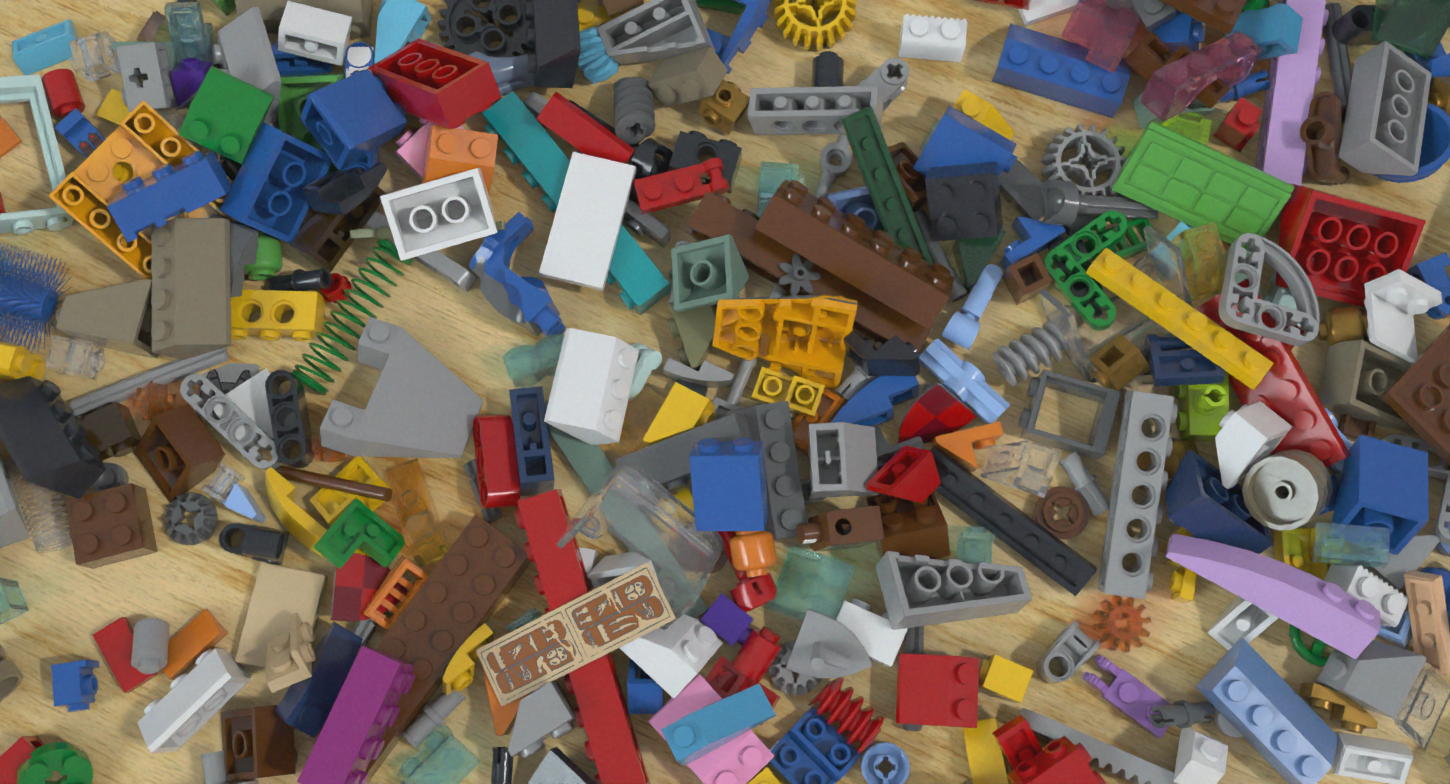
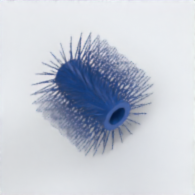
M7 248L6 251L5 249L3 251L4 257L2 259V250L0 249L2 260L0 263V332L5 324L2 338H4L5 334L8 342L10 339L13 342L14 333L18 328L15 340L17 343V339L19 341V333L23 328L19 343L22 345V339L27 330L26 339L24 340V345L26 346L28 335L31 332V339L27 347L29 350L36 331L33 345L35 349L39 330L41 340L44 325L45 349L46 322H48L50 335L49 321L51 319V324L53 323L52 317L53 315L56 316L55 311L59 309L57 305L62 304L59 303L62 301H58V297L62 294H57L62 287L56 292L57 288L61 285L60 283L57 284L59 277L55 281L58 274L57 271L52 278L56 261L54 259L52 271L48 276L49 266L52 262L51 258L50 262L48 261V268L44 275L47 261L44 260V267L39 274L40 266L43 263L42 259H40V264L39 261L37 264L35 262L33 269H31V263L34 259L31 254L30 265L28 263V269H26L27 262L29 261L28 254L27 259L24 260L25 265L22 268L24 253L22 257V252L20 254L18 249L17 254L19 255L15 265H13L16 254L15 249L13 259L12 254L9 253ZM8 252V259L5 263L4 258ZM21 256V263L18 265V259ZM10 324L9 329H8V330H9V333H8V335H7V337H6V329H7L8 325ZM14 328L12 338L9 339L10 331Z

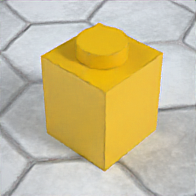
M996 654L990 655L988 660L983 659L980 663V682L978 688L1011 702L1022 703L1033 670Z

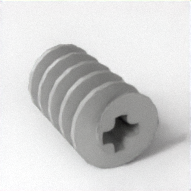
M1046 321L1042 328L1035 327L1031 331V335L1028 333L1022 334L1020 341L1016 339L1011 340L1009 348L1003 345L1000 346L997 353H993V358L1001 375L1014 387L1017 385L1015 375L1018 374L1023 380L1028 379L1026 369L1030 368L1033 373L1038 374L1040 372L1039 362L1046 368L1051 366L1050 356L1058 362L1062 361L1061 350L1068 351V344L1059 328L1052 321Z

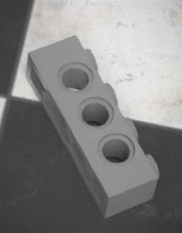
M878 86L751 88L748 119L755 135L845 134L839 119L867 106H872L881 128L883 103Z

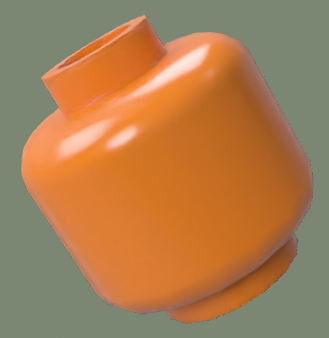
M736 531L737 535L733 536L729 542L733 567L738 571H746L747 577L766 575V568L773 566L777 561L772 533L768 531Z

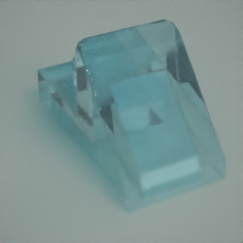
M200 2L167 3L164 6L177 65L180 63V60L189 57L200 58V61H211L213 27L212 23H204Z

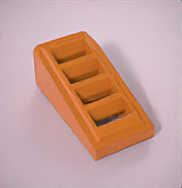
M402 555L363 611V614L388 631L430 575ZM405 571L416 578L413 584L402 577ZM396 582L408 589L406 595L393 587ZM388 593L401 601L398 607L385 599ZM380 604L393 613L390 619L376 610Z

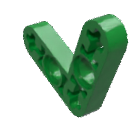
M1107 211L1051 250L1046 255L1044 266L1053 280L1052 283L1084 322L1096 331H1104L1112 326L1116 316V308L1095 281L1086 274L1083 267L1095 260L1105 248L1110 249L1124 238L1127 230V219L1118 211ZM1106 222L1110 224L1117 222L1119 224L1118 232L1115 233L1113 230L1106 232L1102 238L1104 243H1102L1098 235L1105 231ZM1081 239H1090L1094 243L1095 249L1090 253L1084 254L1078 251L1076 243ZM1055 259L1058 262L1066 261L1065 271L1070 277L1065 283L1062 282L1065 280V273L1060 268L1052 269L1053 260ZM1076 282H1083L1088 286L1089 293L1084 297H1076L1070 291L1071 285ZM1094 296L1097 297L1094 299V306L1099 311L1104 309L1108 311L1105 321L1102 318H1097L1096 320L1093 318L1095 310L1088 303Z

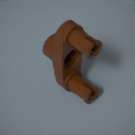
M1329 91L1320 92L1311 100L1308 119L1300 127V138L1306 143L1310 174L1321 182L1343 185L1350 176L1349 170L1340 165L1339 158L1342 123L1345 122L1347 105L1341 103L1340 98ZM1325 128L1323 136L1317 140L1318 132Z

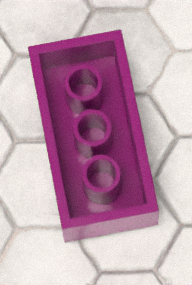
M362 646L297 782L300 784H366L369 773L365 771L371 759L376 760L382 751L385 740L381 739L386 727H391L397 719L400 711L397 703L402 693L407 694L413 685L415 674L412 672L415 665L380 649Z

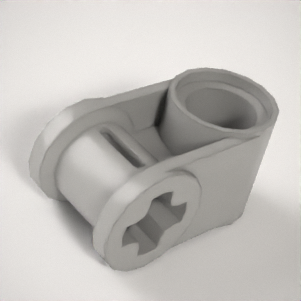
M889 58L857 86H878L884 112L890 103L906 89L909 74L908 65L900 58Z
M1073 620L1058 635L1052 646L1037 663L1038 675L1046 683L1055 684L1067 681L1101 645L1098 640L1093 641L1078 627L1079 623L1076 620ZM1052 658L1057 659L1062 665V673L1059 677L1054 676L1049 671L1048 666Z

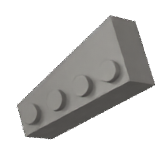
M887 551L875 566L892 630L1018 613L1032 600L1023 567L984 562L970 564L962 563L960 559L951 558L948 561L929 559V556L917 554L914 557L902 556L899 555V552Z

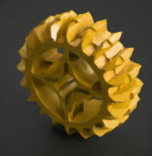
M773 0L775 8L772 15L774 19H777V30H783L784 39L793 37L792 44L794 47L803 42L806 51L810 48L811 44H816L817 50L820 51L823 43L832 48L835 44V39L842 42L845 38V32L852 30V21L856 19L857 14L854 10L857 5L856 0H813L814 7H816L818 12L817 18L815 10L811 6L812 0H796V3H792L793 0ZM838 14L832 22L822 26V22L825 19L832 18L833 15Z

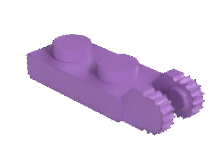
M1098 654L1094 662L1099 668L1114 677L1107 686L1099 677L1087 671L1082 679L1100 692L1103 699L1154 737L1161 739L1168 727H1154L1150 722L1149 714L1160 712H1152L1150 709L1156 705L1164 706L1171 704L1126 670L1120 669L1107 658Z

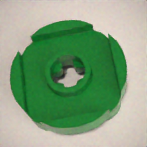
M67 742L49 743L35 749L31 753V758L25 762L24 766L22 762L17 771V784H91L93 779V769L87 753L83 750L81 752L79 749H75L73 744ZM54 771H59L60 775H63L57 781L46 780L52 776Z

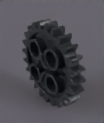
M444 0L448 9H439L443 20L437 21L438 27L442 31L439 33V37L442 42H445L443 46L466 55L477 51L493 57L525 55L524 49L532 51V47L526 46L527 27H531L530 21H525V2L529 0ZM482 2H490L487 7H477ZM510 15L517 16L514 21H504ZM467 27L474 28V30L468 34L461 33ZM493 41H501V44L495 48L488 47Z

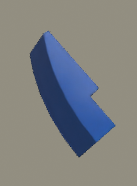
M879 376L856 393L838 412L831 423L845 422L872 426L893 420V406L919 396V383L916 376Z

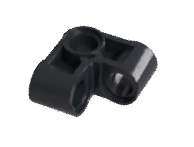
M231 523L220 532L219 543L225 551L235 555L249 557L265 563L282 565L290 532L264 526ZM243 531L245 537L243 538L242 545L234 548L231 544L233 534Z

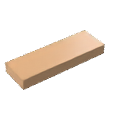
M1410 570L1404 574L1406 595L1409 599L1408 609L1414 651L1427 658L1421 669L1422 671L1449 676L1450 630L1442 575Z

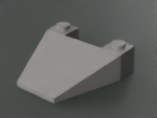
M369 317L357 344L358 363L382 370L365 410L332 400L320 426L321 446L351 456L462 458L473 430L474 417L479 414L483 399L402 327Z

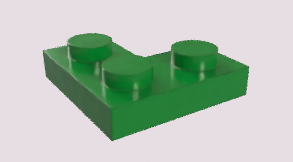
M355 498L313 548L339 569L359 547L386 568L408 540L360 500Z

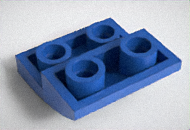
M812 706L773 747L771 752L774 757L766 765L785 784H835L862 755L858 754L851 744L848 745L846 743L847 740L841 734L838 735L837 730L832 725H828L827 720L822 715H818L817 710Z

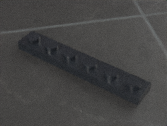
M934 445L930 451H932L941 482L935 491L1074 596H1077L1096 573L1097 567Z

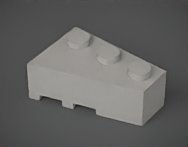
M651 0L597 27L608 56L620 65L666 59L711 46L716 52L695 0Z

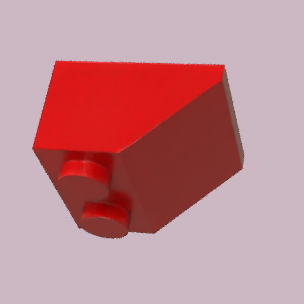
M898 653L896 723L977 728L979 658Z

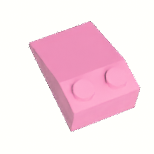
M698 673L675 698H671L648 722L667 742L661 729L692 712L722 700V698ZM749 730L687 765L704 784H746L774 755L752 730Z

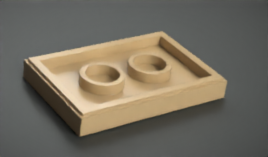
M260 562L235 662L266 668L267 642L280 634L290 633V615L298 613L303 623L307 621L314 633L328 576Z

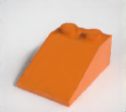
M439 125L430 126L427 134L422 184L480 168L489 194L495 167L498 135L458 128L448 129Z

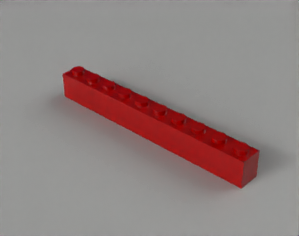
M555 489L517 501L519 509L515 510L516 520L520 529L526 530L529 542L525 543L526 553L530 562L535 561L539 575H535V583L539 594H545L548 608H545V614L592 591L562 489ZM611 652L566 674L564 677L567 690L570 695L575 694L578 707L574 709L577 723L580 728L585 727L588 741H585V750L589 761H595L599 773L595 775V783L650 784Z

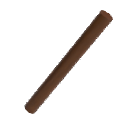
M282 465L275 469L276 472L289 481L386 502L392 498V490L386 487Z

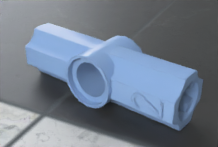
M938 338L920 355L919 362L942 382L941 385L968 406L984 423H994L1010 406L1008 402L985 382L984 375L977 367L966 360L962 361Z

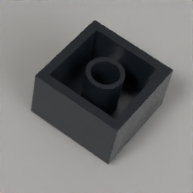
M985 162L932 167L925 178L933 241L998 237L1003 226L997 163Z

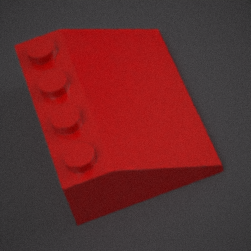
M1292 183L1295 188L1281 214L1279 246L1289 253L1304 270L1316 296L1366 308L1364 304L1366 298L1365 283L1398 269L1407 272L1426 220ZM1276 271L1275 285L1290 289Z

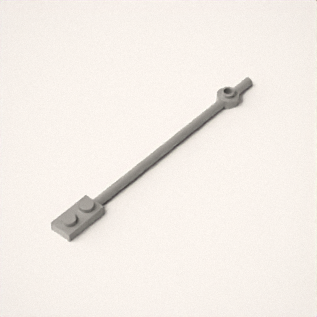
M840 134L836 143L826 145L821 151L819 164L823 174L814 193V196L817 198L821 196L826 198L835 177L846 174L851 166L852 154L848 148L849 142L845 134ZM837 158L841 164L834 166L830 163V160ZM775 285L769 298L784 296L786 290ZM758 356L752 361L742 360L725 400L715 397L713 405L716 407L714 420H717V414L741 409L737 404Z

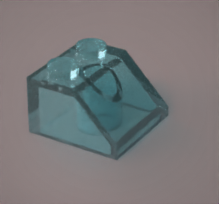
M791 546L776 583L777 592L775 599L769 601L767 609L802 623L807 609L823 613L836 620L856 567L821 553Z

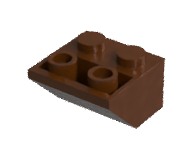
M934 492L923 503L886 494L866 498L867 507L877 505L880 507L884 540L876 542L880 558L887 551L899 552V555L914 557L916 554L929 556V559L950 556L948 525Z

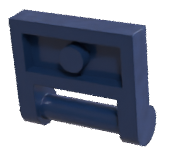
M1146 334L1145 350L1149 357L1154 386L1223 383L1225 377L1224 369L1195 349L1161 351L1192 348L1176 336L1158 337L1157 334Z

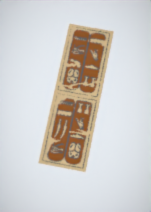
M647 562L477 649L476 653L502 707L676 618L650 563Z

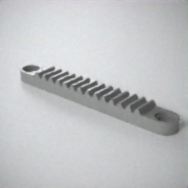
M1022 708L1020 712L1027 720L1033 733L1051 741L1065 736L1075 745L1081 743L1091 756L1093 767L1104 768V772L1117 773L1118 778L1130 779L1132 784H1177L1173 782L1174 773L1031 710Z

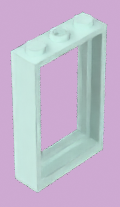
M40 74L0 77V104L30 103L53 191L66 178ZM56 202L55 208L0 213V234L14 232L15 234L22 235L44 228L52 231L62 230L72 225L74 218Z

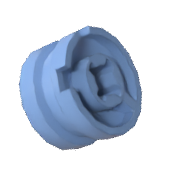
M881 742L875 743L867 749L862 757L861 769L863 777L868 784H904L909 775L910 765L908 757L901 748L893 743ZM883 760L890 761L892 765L891 771L888 773H882L878 768V764Z

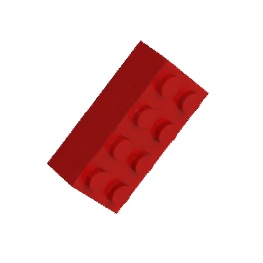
M419 38L368 68L374 77L377 76L384 83L386 93L393 103H398L408 113L448 129L462 126L467 118L475 113L489 109L491 103L501 98L489 62Z

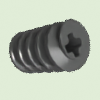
M641 77L621 78L614 83L613 88L615 134L628 145L642 142L655 131L656 126L654 121L653 91L648 85L649 81Z

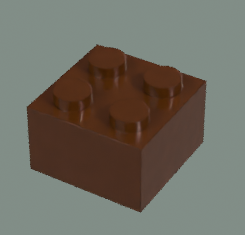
M129 483L85 494L80 499L70 498L65 500L76 565L94 569L158 552L146 488Z

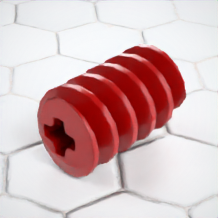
M839 677L830 681L813 698L808 706L819 702L818 715L829 711L830 716L827 724L831 725L839 721L840 725L837 734L840 735L849 731L850 735L846 743L850 745L859 741L860 745L857 753L860 754L880 733L884 718L880 715L871 719L874 711L872 706L861 710L864 698L859 696L851 700L854 688L850 686L841 690L844 679Z

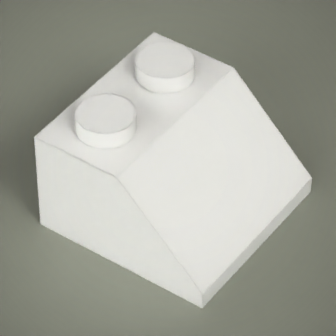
M1261 401L1250 406L1245 404L1236 412L1231 410L1219 423L1222 429L1215 437L1222 485L1229 489L1243 482L1253 465L1269 457L1292 428L1289 423Z

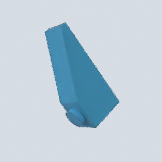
M757 684L692 712L661 730L676 761L682 766H686L773 718L776 714L761 685Z

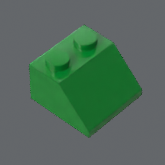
M211 66L188 109L179 135L242 164L267 116L274 95Z

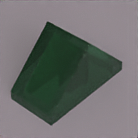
M1001 229L998 237L955 240L952 250L960 279L968 293L1006 234L1005 230Z

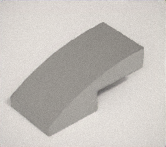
M668 358L663 368L664 376L670 379L707 386L708 388L731 387L734 381L733 373L704 360L699 372L671 358Z

